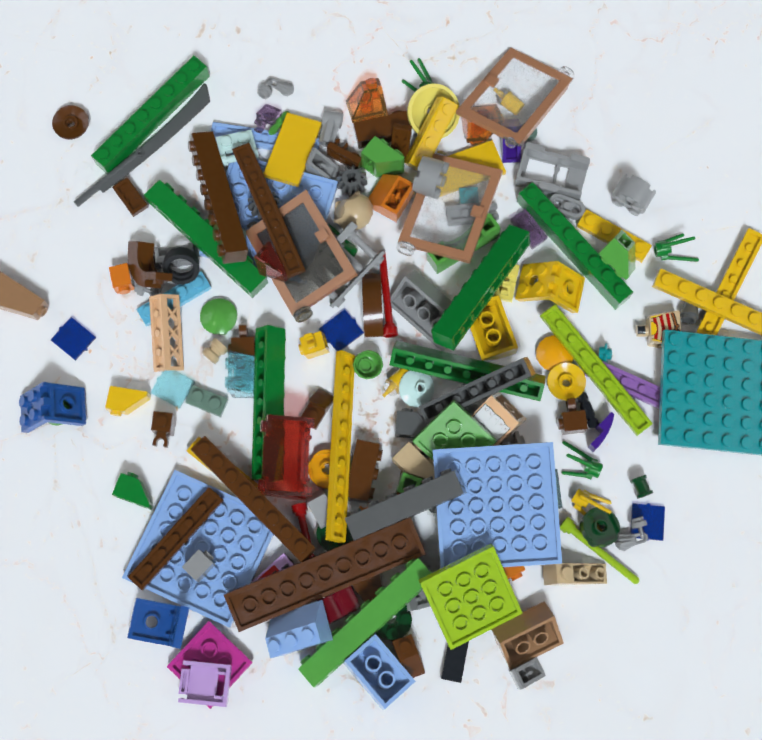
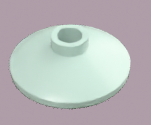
M411 370L406 372L399 383L400 396L407 405L419 408V406L431 401L434 395V382L431 376ZM418 385H421V391L418 390Z

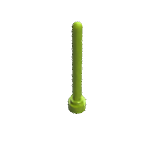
M569 516L561 523L560 530L563 533H571L633 584L640 582V579L604 549L591 547L583 537L582 532L575 527L574 520Z

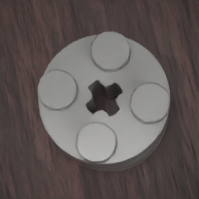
M423 156L417 169L419 170L417 177L415 176L412 191L438 200L441 193L440 187H444L447 176H444V174H447L450 163Z
M624 174L612 193L614 199L612 203L618 207L624 206L629 209L630 214L639 216V214L645 213L656 194V190L651 191L649 189L651 185L645 180L634 175L629 178L627 174Z

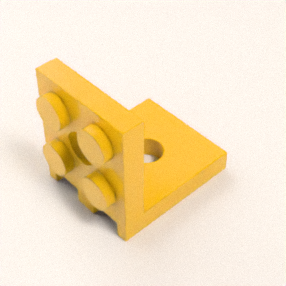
M559 261L523 264L515 299L519 302L550 300L570 313H578L585 277Z

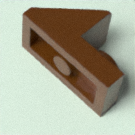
M319 388L309 398V404L299 421L317 430L333 404L334 396Z

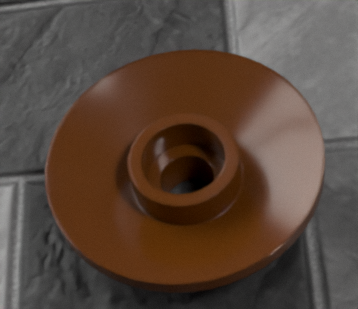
M74 105L60 108L52 119L53 130L59 137L66 140L81 137L89 125V118L86 112Z

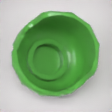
M371 350L359 353L353 361L354 372L358 377L366 380L377 377L383 368L381 356Z

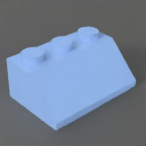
M323 600L296 608L270 619L265 637L270 658L284 656L333 640Z
M376 634L343 663L382 710H385L416 682Z

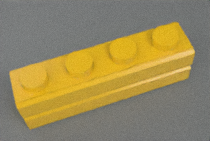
M445 97L436 98L404 160V164L419 171L417 169L422 157L432 158L445 133L444 130L447 129L458 108L457 104Z

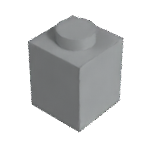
M198 549L182 568L193 579L200 582L216 564L212 562L214 557L207 550L202 552Z

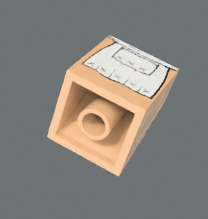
M500 392L491 395L472 415L496 439V443L493 446L501 445L527 420Z

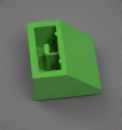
M374 136L361 151L362 168L376 178L381 177L383 174L402 175L404 173V155L399 150L392 149L384 139Z
M621 230L600 251L599 255L605 264H610L615 269L614 272L618 277L627 280L636 269L635 242Z

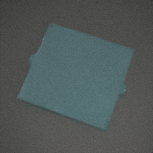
M164 371L160 378H157V383L152 389L151 394L180 409L196 382L177 371Z

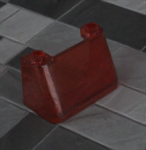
M267 415L265 420H261L260 431L263 432L262 474L261 479L258 481V491H261L262 495L301 501L312 497V487H308L307 484L310 483V478H308L309 441L312 439L310 428H314V418Z

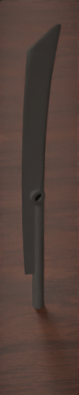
M204 83L188 103L163 128L73 201L74 204L79 207L99 190L102 193L107 191L177 134L211 102L207 84Z

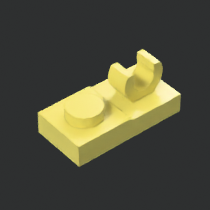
M520 265L513 267L495 292L494 296L499 295L501 301L512 303Z

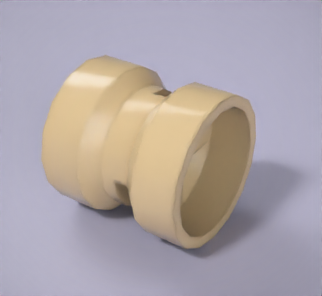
M214 338L210 342L209 348L206 347L202 354L216 365L219 361V356L225 355L228 349L219 340Z

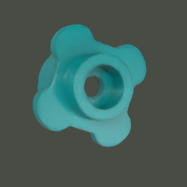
M605 343V346L599 347V358L606 363L612 360V348H609L608 343Z

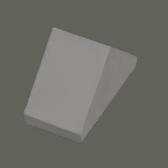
M312 148L305 164L307 173L335 180L340 169L337 164L316 148Z
M321 488L304 498L322 529L326 527L328 498Z
M537 657L509 671L518 690H522L546 676Z

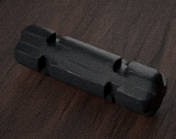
M583 392L577 398V401L580 403L581 410H585L588 427L593 429L599 425V421L595 418L596 414L590 401H588L587 393Z

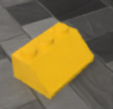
M499 295L494 296L470 327L482 361L498 360L516 354L518 350V345Z

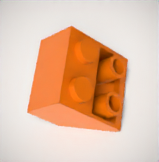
M383 174L368 197L373 205V210L397 223L415 193L412 191L413 183L399 175Z

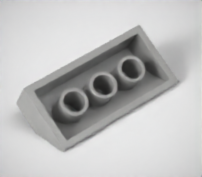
M414 270L404 276L390 297L391 307L437 348L444 351L446 347L433 342L431 329L439 321L443 311L448 309L452 301L418 271Z

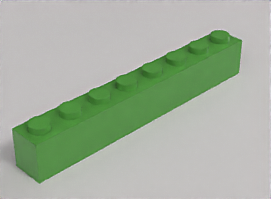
M411 559L405 565L406 570L401 574L397 572L390 579L391 583L386 588L382 586L376 591V597L372 601L368 599L360 606L361 611L357 615L353 613L345 620L347 624L342 629L338 627L331 633L333 640L319 644L315 648L316 653L312 656L307 655L300 662L302 665L298 670L313 688L318 687L347 658L422 591L418 580L431 574L432 571L421 559Z

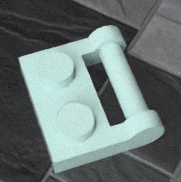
M252 130L215 137L223 167L228 166L229 163L237 162L234 155H226L233 154V148L248 142L256 159H259Z

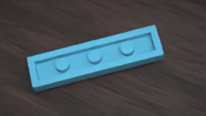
M201 271L191 283L178 284L163 294L179 295L181 307L212 288ZM167 299V306L170 309L173 308V299ZM148 302L136 309L146 326L151 325L150 303Z

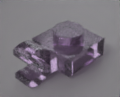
M265 104L256 113L254 124L257 127L254 131L261 134L266 124L273 125L281 117L282 110Z

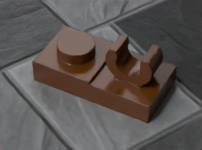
M339 138L334 143L329 142L327 145V156L349 168L354 165L355 170L362 167L360 155L356 152L348 151V143L343 147L338 146L340 144Z

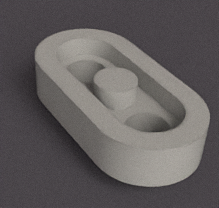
M554 194L549 199L553 205L559 203L560 207L556 208L564 217L578 220L585 212V206L581 201L563 194ZM576 209L578 213H573L572 210Z

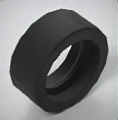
M173 248L164 257L163 272L172 274L171 282L184 285L191 283L199 274L200 261L198 255L189 248ZM176 259H186L192 263L193 267L188 272L179 273L171 269L170 263Z

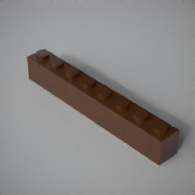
M213 131L191 133V139L188 141V150L192 152V165L196 166L197 169L196 179L201 183L200 193L205 197L204 207L209 212V225L213 226L214 229L213 239L218 243V256L222 257L223 264L244 262L247 258L248 248Z
M206 436L202 437L191 448V451L300 562L308 559L317 550Z

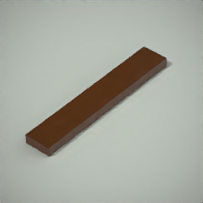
M208 487L130 573L128 578L143 591L224 500Z

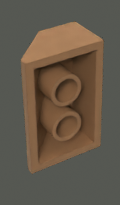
M545 601L491 629L510 670L564 644L555 616Z

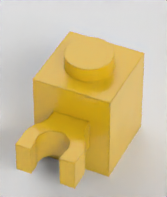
M322 331L307 333L299 338L301 344H298L300 353L308 359L330 353L326 336Z

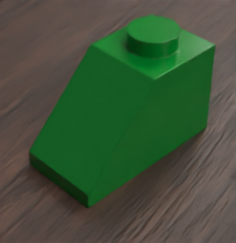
M127 472V475L120 473L112 495L152 510L153 505L143 482L138 479L139 476L131 472Z

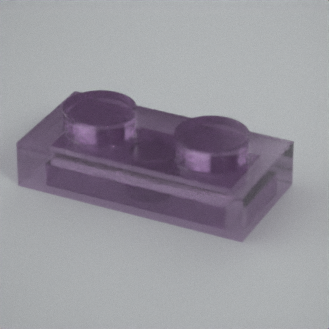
M526 209L510 219L513 226L529 231V246L532 250L548 239V236Z

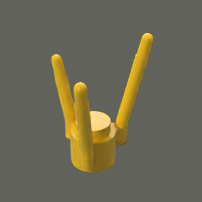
M579 488L571 500L575 504L573 508L578 510L583 516L586 512L582 509V506L586 508L588 503L608 514L612 513L611 510L591 499L593 498L609 505L612 503L611 501L594 495L585 489L583 491ZM597 524V529L602 532L601 527Z

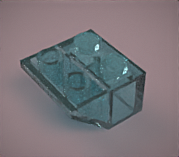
M229 352V358H225V369H228V376H225L224 384L227 392L230 393L232 398H254L255 357L237 352Z

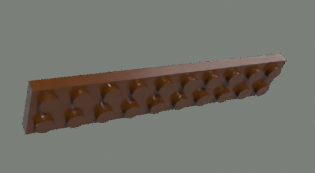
M410 517L224 594V598L238 632H241L407 563L413 558L416 559L424 556L426 553Z

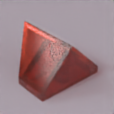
M267 242L254 256L259 274L283 282L288 281L286 271L271 242Z

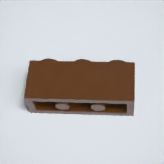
M397 110L392 114H378L373 118H360L354 121L353 127L358 149L365 148L374 136L390 143L394 123L411 126L408 121L407 110Z
M357 439L349 474L348 500L368 504L369 499H373L375 488L372 487L373 480H377L379 473L376 465L377 461H381L383 450L380 449L379 443Z

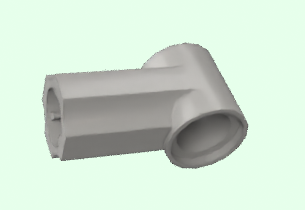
M325 109L319 144L327 147L329 142H335L338 130L342 126L343 113Z

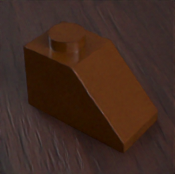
M412 634L392 641L399 662L413 678L425 674Z

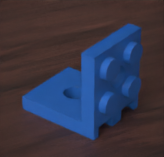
M42 382L20 395L19 406L21 408L19 423L23 433H29L47 422L76 426L86 425L84 387ZM63 400L69 403V409L64 407Z
M135 598L127 638L181 649L190 607ZM149 616H154L157 619V624L153 628H149L146 625V619Z

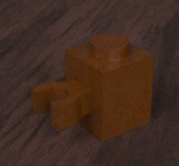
M239 325V337H232L231 344H228V355H231L233 361L255 360V338L248 337L247 325Z
M575 398L567 399L565 402L567 412H562L559 416L560 418H557L558 430L562 431V435L585 433L588 429L585 410L576 411Z
M153 412L151 431L156 434L152 443L154 447L158 446L159 440H164L163 447L168 448L169 441L167 436H174L177 417L173 413Z

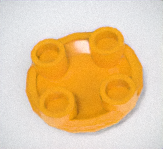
M555 335L544 338L536 349V360L548 371H551L558 364L572 363L573 357Z

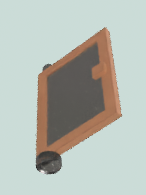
M307 190L278 208L306 272L288 279L263 220L258 223L256 221L247 225L248 230H246L249 241L290 313L298 323L308 320L313 315L310 307L358 276Z

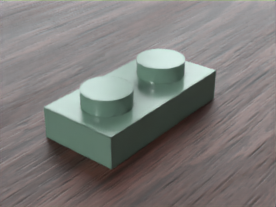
M193 385L185 403L221 418L229 400Z

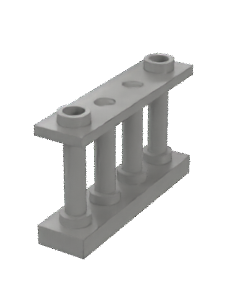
M352 221L336 239L359 274L353 281L344 284L346 288L339 295L335 291L328 295L333 300L330 304L332 308L335 306L339 308L346 300L344 296L374 265L379 266L385 259L383 257L385 254L383 250L377 254L356 234L357 231L355 229L358 226ZM347 238L349 240L352 239L372 259L365 268L343 248L344 245L342 243ZM329 246L306 269V272L300 275L304 282L307 280L313 281L319 288L326 284L317 275L316 270L320 266L326 267L335 277L342 273L329 258L333 253Z

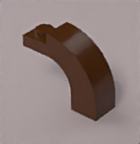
M128 241L129 270L132 278L138 285L161 289L164 281H172V274L158 272L155 268L153 258L154 243Z
M368 273L362 277L364 338L383 337L380 273Z

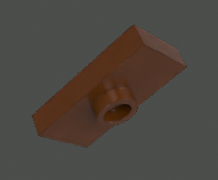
M394 123L391 148L399 150L405 159L410 148L412 126Z
M128 177L112 187L133 217L148 208L147 203Z

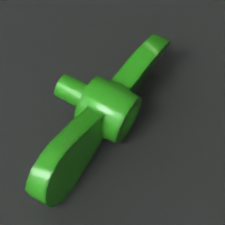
M289 111L283 112L281 117L276 120V123L269 128V135L277 133L279 128L282 127L287 112L290 113Z

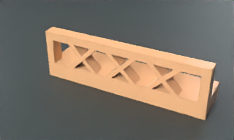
M157 294L149 296L154 372L184 370L179 295ZM167 299H173L172 309L167 306ZM170 317L174 320L173 329L169 326L168 323ZM171 337H173L176 342L174 348L170 345ZM173 355L177 359V366H171V357Z

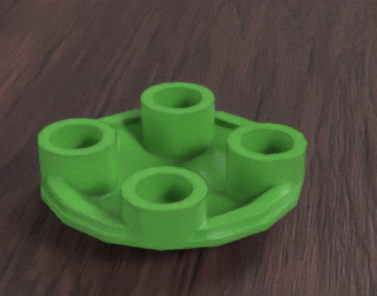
M222 298L213 299L202 307L200 322L209 333L226 335L235 326L238 313L234 305L228 300Z

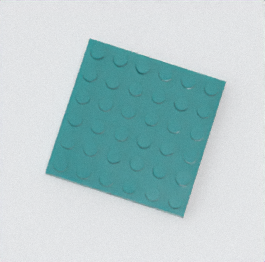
M674 330L662 331L658 445L762 456V340Z

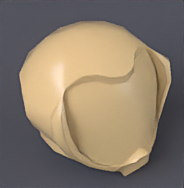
M356 191L351 197L335 203L333 221L343 230L351 221L358 226L355 230L362 229L371 220L373 205L368 197L361 194L360 191Z

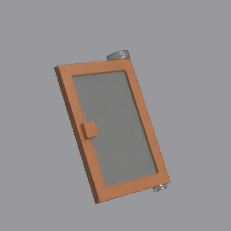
M510 48L456 110V114L505 139L507 147L514 148L516 145L520 147L568 90V86L575 79V73L567 66H562L557 71Z
M437 151L436 154H433L432 158L450 163L447 174H444V176H447L444 187H440L441 193L438 200L416 193L398 239L396 250L406 256H413L415 250H420L470 264L503 170L448 157L444 151Z

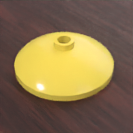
M427 84L417 89L411 96L407 107V116L412 129L417 134L428 115V109L432 108L437 97H445L457 104L458 108L460 107L457 97L448 87L441 84ZM456 112L447 129L444 130L445 133L442 138L448 136L456 128L460 118Z

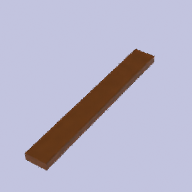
M248 142L233 148V154L288 279L306 272L250 143Z

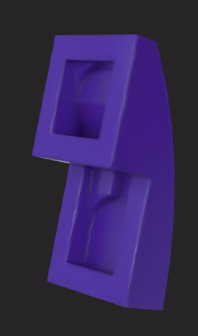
M613 412L595 428L600 435L588 446L592 452L601 445L608 435L615 414Z

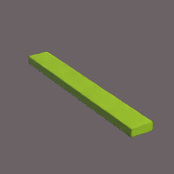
M554 304L540 315L543 322L633 433L638 436L649 428L653 423L557 305Z

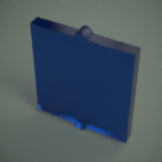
M345 309L319 328L325 334L327 343H330L336 351L343 350L364 334L357 325L356 319H353Z
M71 317L63 327H59V331L51 341L76 361L84 351H88V347L96 337Z
M632 503L631 519L643 517L647 521V525L642 527L643 533H646L648 536L647 541H663L665 506H655L650 503ZM631 527L630 534L639 533L638 528L632 529Z

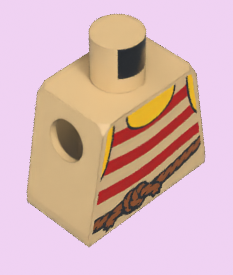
M680 311L650 315L646 319V325L636 326V337H647V346L662 348L663 330L681 331Z

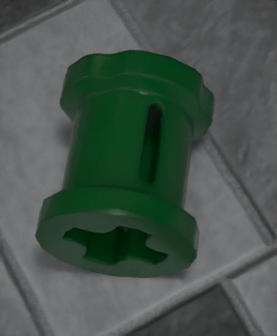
M647 475L630 480V483L634 485L637 492V499L654 493L653 490H650L646 481Z

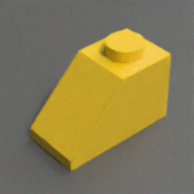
M110 386L105 409L113 416L129 415L151 400V395L147 391Z

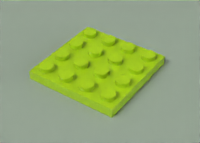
M492 544L418 580L450 650L523 614Z

